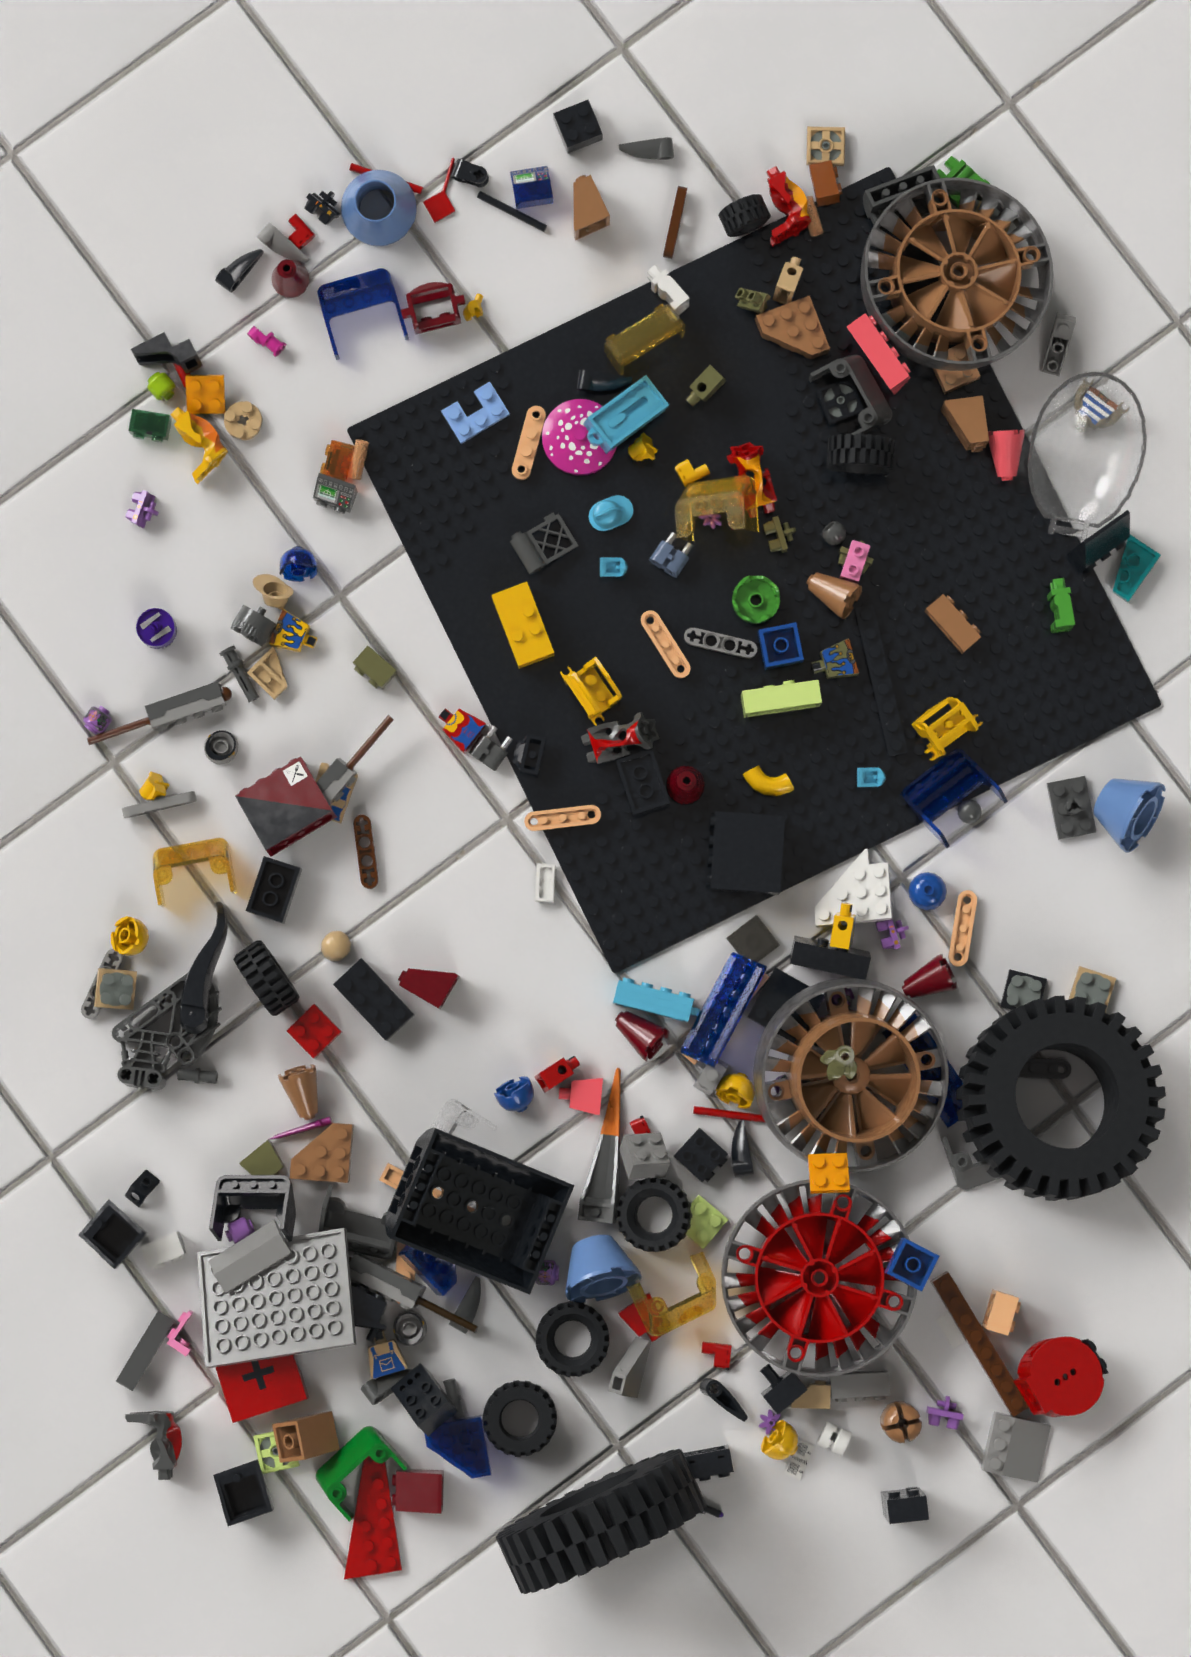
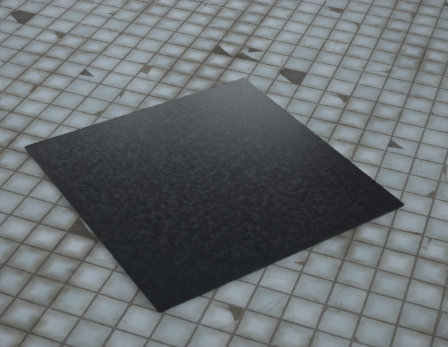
M886 167L843 188L842 194L839 195L840 202L818 207L817 202H814L824 231L820 235L811 236L807 226L798 236H791L772 247L770 244L772 230L786 221L788 216H785L669 272V276L675 280L689 297V307L675 319L670 314L669 303L659 297L658 291L654 293L651 290V282H648L347 429L354 445L356 439L369 442L364 467L491 726L493 725L498 728L495 734L500 744L504 742L507 736L513 739L506 749L508 752L506 756L533 811L595 805L601 811V818L596 824L543 831L613 973H618L774 896L709 891L710 886H706L707 873H711V867H707L708 855L712 854V848H709V836L713 835V829H710V818L714 816L715 811L785 816L781 893L862 853L864 849H870L960 805L967 799L970 800L1161 705V701L1094 569H1091L1089 572L1085 569L1080 573L1067 556L1070 551L1080 544V541L1026 434L1024 435L1017 476H1013V480L1002 481L1001 477H997L989 443L980 452L966 450L941 412V407L945 400L983 396L988 431H992V435L993 431L1018 430L1019 433V430L1023 428L991 365L977 368L980 374L978 380L944 394L933 368L916 363L898 352L900 356L897 359L901 364L905 362L911 372L908 373L910 379L894 395L848 330L847 326L866 313L869 317L863 301L860 275L864 248L874 225L871 219L867 218L863 205V195L867 189L896 179L890 167ZM904 222L910 229H912V227L907 222ZM887 229L883 230L885 233L902 242V240H900L894 234L889 232ZM911 243L902 253V256L940 266L937 259ZM870 246L871 250L894 256L892 253ZM792 257L800 258L802 260L800 267L803 268L792 302L810 296L830 347L828 354L811 360L770 340L763 339L755 321L758 313L741 309L737 306L739 301L735 298L739 288H743L745 290L767 293L771 296L766 301L767 309L764 312L785 305L772 299L785 262L790 263ZM868 267L869 281L885 278L889 275V270ZM935 277L904 284L903 288L906 295H909L939 281V279ZM880 286L883 292H888L886 286ZM948 290L931 318V321L934 323L949 294ZM890 299L875 302L881 314L893 309ZM900 320L892 327L893 331L896 332L904 324ZM913 334L907 343L914 346L919 336ZM930 342L926 354L933 356L937 344ZM973 343L976 349H981L979 343ZM948 345V349L956 345ZM859 355L864 359L892 410L891 420L868 434L873 436L880 435L881 437L886 436L895 440L894 471L877 475H856L854 473L845 474V472L839 473L827 469L828 438L840 434H851L862 427L858 422L859 415L829 426L816 393V389L850 376L836 378L830 372L810 383V373L847 356ZM711 365L727 381L706 402L700 399L693 407L685 399L693 391L690 385ZM579 370L633 377L632 383L615 390L585 392L576 389ZM645 375H647L669 404L663 413L618 445L610 462L595 473L571 475L555 467L545 454L541 433L530 476L525 480H518L512 474V466L526 414L532 406L542 407L546 413V419L558 405L573 399H587L604 406ZM490 382L510 415L460 444L441 410L458 401L466 416H470L483 408L474 391ZM706 385L700 387V392L706 390ZM859 394L860 399H861L862 404H863V407H864V409H866L867 406H866V404L864 403V401H863L861 395ZM534 412L532 416L538 418L540 414ZM643 432L652 439L653 446L658 449V452L654 454L655 459L653 461L649 458L636 461L628 453V447ZM748 442L754 446H763L764 451L760 458L761 471H764V468H768L777 501L774 502L775 511L765 513L763 506L756 507L757 516L753 518H748L738 504L734 480L738 478V468L735 463L730 464L726 457L731 454V446H741ZM688 459L693 469L706 464L710 474L685 487L675 470V466ZM522 466L518 468L520 473L525 471V468ZM747 471L745 473L746 477L749 479L754 477V473L752 471ZM762 477L763 486H765V485H766V479H765L764 477ZM743 486L742 492L746 493L748 491L747 486ZM616 495L624 496L630 500L633 505V515L625 524L608 531H599L591 525L588 517L589 511L597 502ZM712 508L714 514L720 515L718 520L721 522V525L715 524V529H712L710 525L704 526V520L698 517L703 514L702 509H706L709 512ZM553 512L555 515L559 513L577 542L578 547L530 575L510 543L512 540L511 536L519 531L524 533L545 522L543 518ZM776 516L779 517L783 531V523L788 522L790 528H796L797 531L792 534L793 541L788 542L787 536H784L788 546L787 552L781 553V551H770L768 541L777 539L776 533L766 535L763 524L772 521V518ZM556 520L550 523L549 530L560 533L561 526ZM833 521L840 522L846 529V538L838 545H830L823 538L822 531ZM536 531L532 534L535 540L544 541L545 532ZM671 532L677 535L671 544L674 546V549L682 551L688 542L693 545L687 555L689 560L677 578L664 572V569L658 568L649 561L662 540L666 541ZM548 534L546 543L557 545L559 536ZM561 537L560 547L568 548L572 545L568 538ZM852 540L858 542L861 540L865 544L870 545L867 556L874 559L864 575L861 574L858 584L862 586V592L858 601H855L852 606L857 608L871 604L874 605L908 751L906 754L888 757L854 608L848 617L843 619L838 617L808 590L807 580L811 574L814 575L818 572L836 578L840 577L843 566L838 565L839 551L842 546L849 549ZM545 546L543 553L547 559L554 556L555 549ZM600 557L623 558L628 565L627 572L622 577H600ZM746 576H765L776 584L779 589V608L776 614L764 623H748L742 620L734 611L732 605L733 591L737 584ZM1064 578L1065 586L1071 589L1070 597L1075 625L1071 631L1051 633V624L1055 618L1054 612L1050 608L1051 601H1048L1047 595L1051 591L1050 583H1052V580ZM528 582L555 656L519 669L491 595ZM942 594L946 597L950 596L955 602V608L958 611L962 610L967 615V621L970 625L974 624L981 632L979 634L981 638L963 654L960 653L924 612ZM753 595L750 601L753 605H759L761 598L758 595ZM652 610L660 616L690 664V673L687 677L679 679L671 673L641 625V616L644 612ZM653 618L647 619L648 624H652L654 622ZM796 622L804 658L803 663L765 670L758 630ZM689 628H698L749 640L756 644L757 653L753 658L745 659L690 646L685 642L684 634ZM692 632L687 637L690 638L691 642L694 639H699V644H703L705 634L701 633V637L695 636V632ZM714 636L706 638L708 646H714L717 643ZM849 638L859 671L858 676L827 679L825 671L814 674L811 663L821 660L820 652ZM728 640L725 642L724 647L726 650L731 651L735 648V643L732 640ZM738 642V649L736 653H740V649L745 650L747 655H749L750 652H754V650L751 649V645H747V647L744 648L741 647L742 643ZM597 657L610 675L623 697L615 706L602 714L604 722L601 718H596L595 723L597 725L619 721L620 725H626L632 722L634 716L640 712L643 713L645 719L656 720L655 727L660 739L653 741V748L651 749H653L670 801V807L633 818L616 760L600 764L588 762L586 755L593 751L591 744L584 746L581 736L588 733L587 729L595 725L588 718L587 712L569 685L565 684L560 671L564 675H568L570 672L568 670L569 666L576 673L583 668V665ZM596 666L595 670L597 671V673L599 674V676L601 677V679L603 680V682L605 683V685L614 697L616 695L615 692L613 691V689L611 688V686L609 685V683L607 682L599 668ZM677 667V671L680 673L683 672L684 667ZM795 680V683L819 680L822 699L820 707L744 718L741 702L742 691L763 688L769 685L778 686L782 685L784 681ZM947 697L957 698L964 702L972 715L978 714L975 720L977 723L983 722V724L978 727L979 730L976 732H965L944 748L946 752L944 756L931 761L929 759L932 758L933 753H924L928 749L927 745L930 741L927 738L921 737L911 724L928 709ZM947 704L923 723H926L928 726L950 711L952 709L951 706ZM611 728L606 730L608 735L612 733ZM623 731L620 737L621 740L626 738L625 731ZM527 734L546 738L538 776L519 772L518 767L512 762L516 742L524 739ZM634 744L626 746L628 751L631 752L627 756L650 750ZM615 747L614 753H620L621 748ZM758 765L769 777H778L786 773L794 790L780 796L763 795L754 790L742 774ZM680 766H691L697 769L704 778L705 788L703 794L697 801L690 804L676 802L667 791L666 783L669 774ZM857 768H881L886 775V780L879 787H857ZM685 779L683 783L687 785L690 781ZM592 811L589 812L588 817L594 818L595 813Z

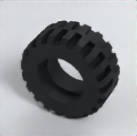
M261 940L253 942L235 955L233 960L272 1016L279 1015L298 1002L299 994Z
M516 1380L503 1384L489 1397L483 1412V1428L488 1440L492 1442L497 1450L503 1451L506 1455H514L515 1457L530 1456L535 1452L541 1451L550 1442L557 1424V1411L548 1392L530 1381ZM516 1400H524L531 1403L538 1413L537 1427L531 1434L523 1437L509 1434L502 1424L504 1408Z

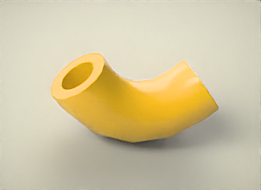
M758 765L742 774L748 784L763 795L780 796L794 790L786 773L778 777H769Z

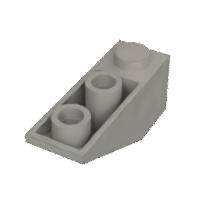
M1057 312L1041 372L1056 376L1060 375L1076 323V317Z
M635 1337L612 1373L609 1392L638 1398L651 1345L650 1340Z

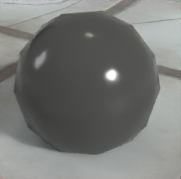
M837 521L829 523L822 531L824 540L830 545L841 544L846 538L844 525Z
M967 799L959 805L957 814L962 822L972 824L980 819L982 809L976 801Z

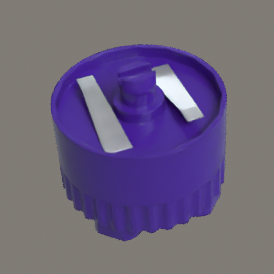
M152 608L140 615L137 620L136 631L144 644L150 648L163 649L173 643L177 635V626L168 612L163 609Z

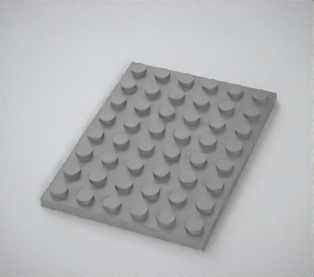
M340 1228L293 1236L292 1242H288L285 1238L292 1254L227 1294L215 1278L209 1260L229 1247L198 1252L205 1367L214 1368L356 1345L347 1230Z

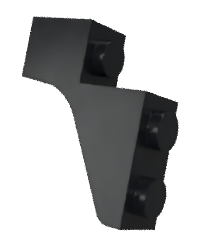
M165 332L131 349L139 365L175 363L181 366L186 374L203 366L190 339L172 347Z

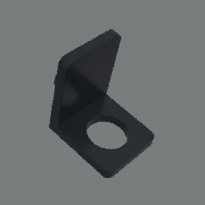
M145 1170L131 1184L125 1197L137 1207H140L146 1197L160 1183V1180L148 1170ZM132 1193L137 1194L140 1200L135 1199Z

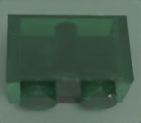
M132 409L128 431L133 435V438L144 439V437L152 438V441L162 443L163 440L168 441L172 418L168 414Z

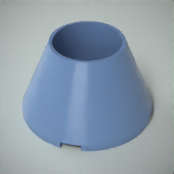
M372 170L357 176L347 186L341 201V214L348 231L358 240L372 246L390 245L402 239L414 223L417 212L415 195L409 184L399 175L386 170ZM377 189L388 191L394 196V206L386 217L379 220H371L361 214V201L367 193Z
M1114 778L1102 789L1094 806V815L1124 852L1128 853L1139 846L1138 840L1142 836L1146 837L1152 829L1164 803L1165 797L1162 796V791H1166L1165 786L1160 782Z
M591 1236L578 1241L572 1246L565 1294L568 1300L578 1303H586V1299L595 1298L596 1301L606 1300L634 1288L637 1285L636 1281L642 1279L641 1272L612 1236Z

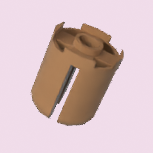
M894 1401L888 1404L880 1416V1425L884 1433L892 1441L898 1443H905V1439L909 1442L915 1440L920 1434L922 1421L919 1419V1412L904 1401ZM899 1415H901L902 1419H905V1423L902 1426L897 1424L900 1420Z

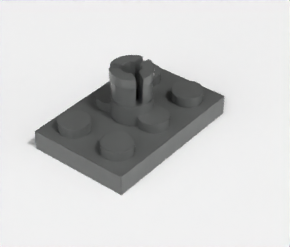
M1085 776L1047 783L1058 840L1096 833Z

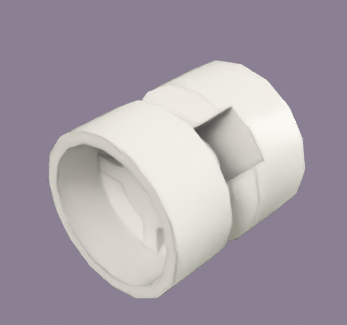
M827 1421L819 1435L817 1445L826 1449L830 1447L832 1452L842 1456L849 1444L852 1433L844 1429L838 1430L836 1425ZM835 1435L834 1440H830L831 1436Z

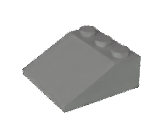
M994 1411L981 1469L1003 1476L1038 1482L1051 1425Z

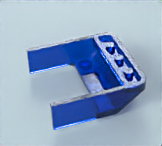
M379 268L323 284L319 287L317 295L336 360L340 358L330 327V320L337 316L386 302H393L395 304L405 340H409L395 288L388 270Z
M961 749L950 752L902 791L905 802L946 848H949L950 845L943 833L933 822L980 785H987L1004 803L1008 802L1002 789Z

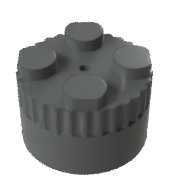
M243 605L233 621L231 629L263 647L276 623L264 616L266 609L259 607L256 612Z

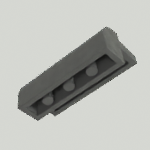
M935 166L926 167L865 190L863 205L867 218L871 219L873 225H875L883 211L902 193L924 182L940 179ZM934 197L935 202L942 203L940 198ZM926 198L913 201L921 216L929 213ZM898 211L895 212L903 222H907ZM883 226L879 228L882 231L886 230Z

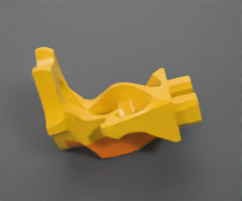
M177 407L170 414L177 421L174 424L175 428L186 443L194 447L204 448L205 450L202 463L192 473L194 481L199 484L215 467L220 465L228 450L220 442L216 429L207 420Z

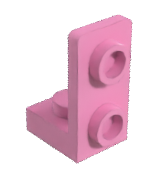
M852 540L839 579L858 584L870 545Z
M191 1310L187 1313H182L178 1319V1322H180L177 1329L172 1328L167 1336L169 1339L167 1344L184 1356H188L192 1348L189 1347L190 1343L183 1338L177 1339V1336L193 1314Z

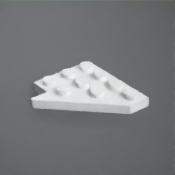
M864 849L814 907L816 927L833 926L834 916L837 912H840L841 903L853 904L851 914L856 915L855 924L893 920L889 863L870 864L869 850ZM841 921L842 925H847L845 921Z

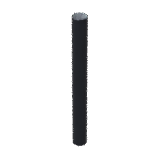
M482 191L477 195V198L543 232L547 228L546 224Z

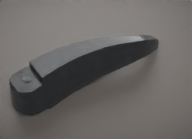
M221 902L215 903L217 919L212 936L194 960L183 986L180 1004V1024L183 1030L190 1034L203 1032L209 1024V998L212 978L223 950L228 930L227 915Z

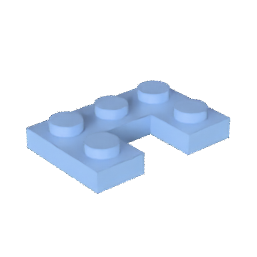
M490 382L474 391L483 408L470 416H466L458 401L441 410L460 444L510 415Z

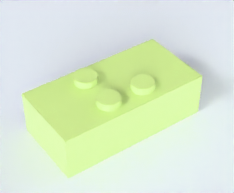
M795 680L784 681L782 685H769L763 688L744 690L741 693L744 718L820 707L822 703L819 680L795 683Z

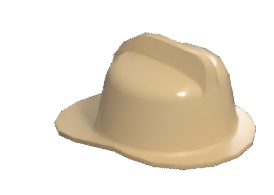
M261 574L253 579V586L262 594L264 603L267 606L283 610L289 597L294 593L290 586L286 585L276 576Z

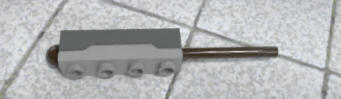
M354 1253L353 1257H349L351 1282L358 1285L362 1283L366 1285V1289L373 1293L377 1291L382 1293V1297L386 1300L400 1302L399 1306L404 1309L410 1310V1308H417L418 1305H421L473 1333L477 1332V1325L422 1298L427 1288L426 1286L360 1253Z

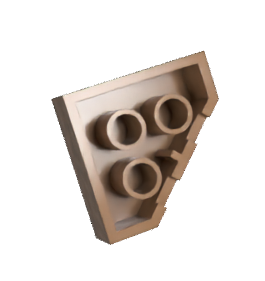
M810 296L756 315L755 321L763 339L779 344V346L792 352H797L810 360L829 353L830 347Z
M332 1123L291 1159L290 1179L349 1183L354 1124Z

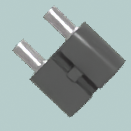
M492 725L486 735H480L468 753L493 771H496L508 754L506 749L513 739L507 736L501 746L497 745L491 738L498 728Z

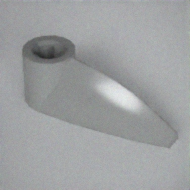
M268 223L257 236L268 248L285 258L305 263L310 260L271 223Z

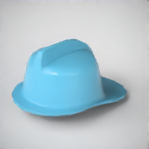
M611 496L592 506L589 511V521L599 531L611 530L631 519L633 505L624 496Z

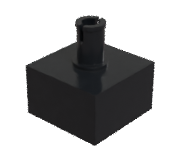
M767 1364L760 1370L771 1384L761 1394L777 1415L808 1390L795 1373L787 1371L784 1375L779 1376L770 1364Z

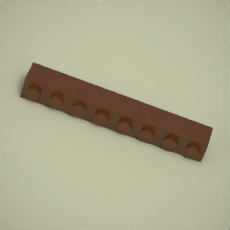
M946 1271L930 1281L1010 1415L1014 1417L1029 1408L1014 1384L1012 1376L949 1272Z

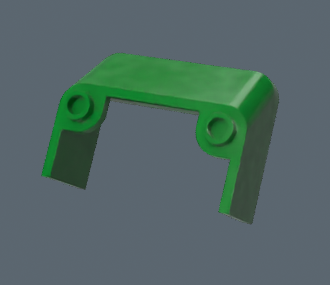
M373 1426L362 1428L316 1472L318 1484L328 1499L349 1522L354 1515L342 1503L346 1498L347 1490L341 1483L349 1473L368 1456L377 1463H383L392 1457L404 1471L409 1466Z

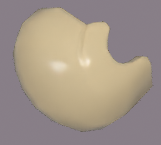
M342 931L330 932L321 943V952L330 961H341L348 955L351 948L349 937Z

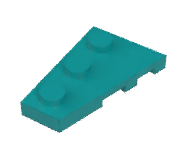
M1130 535L1127 539L1112 592L1126 602H1129L1161 555Z

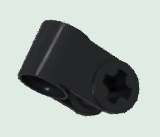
M457 159L451 175L452 179L477 187L487 185L489 177L485 168L463 159ZM480 174H482L483 178L480 177L479 180H477L476 176H480Z

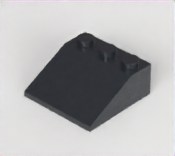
M1126 510L1067 554L1080 573L1085 569L1089 572L1097 566L1096 561L1101 559L1103 562L1111 556L1110 551L1114 548L1118 551L1126 545L1124 541L1130 537V512Z
M775 967L747 1018L766 1028L771 1018L785 1002L809 986ZM823 994L809 1000L816 1013L825 998ZM796 1011L791 1014L804 1029L808 1026ZM781 1028L777 1033L779 1036L792 1043L796 1041V1038Z

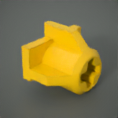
M644 432L628 447L630 457L636 461L648 458L653 461L655 459L654 454L658 452V449L653 446L652 439Z
M150 772L139 792L142 798L152 801L156 797L165 796L169 784L163 782L162 775Z

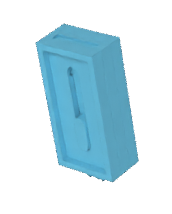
M645 375L585 420L583 425L588 430L587 438L593 446H600L607 454L663 413L669 404L647 375Z
M624 977L623 981H618L613 1004L684 1022L689 1021L690 1015L697 1017L700 1015V1009L692 1007L694 999L690 998L691 994L679 992V995L671 993L672 989L661 987L660 990L653 989L652 984L644 982L641 985L634 984L635 980Z

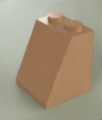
M582 175L573 183L575 241L610 225L609 212L591 175L587 177Z
M983 396L945 400L941 407V412L964 448L971 450V452L983 451V448L989 442Z
M332 1411L272 1424L280 1463L306 1460L340 1450Z

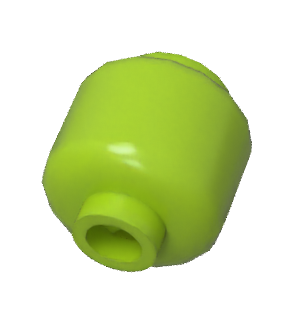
M156 372L148 379L147 388L157 400L165 399L167 401L174 396L175 393L173 391L176 385L166 373Z

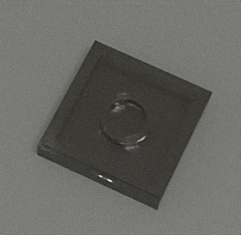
M757 915L726 938L749 969L780 946Z

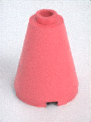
M1024 429L1019 430V433L1018 430L993 431V435L992 431H988V443L997 477H1001L1002 481L1013 480V476H1017L1025 435Z

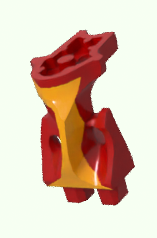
M777 166L766 172L769 177L767 179L769 194L774 206L780 212L787 215L788 218L783 224L772 230L770 238L772 247L791 236H798L811 223V218L807 213L808 201L804 192L798 185L788 179L785 171L780 173Z
M750 442L741 446H731V454L726 457L730 464L735 463L738 468V478L734 480L741 510L745 512L748 518L757 516L756 507L763 506L765 513L775 511L774 502L777 501L770 472L768 468H764V471H761L760 458L764 451L763 446H754ZM747 471H752L754 473V477L749 479L746 477L745 473ZM762 477H764V478L766 479V485H765V486H763ZM743 486H747L748 491L746 493L742 492Z

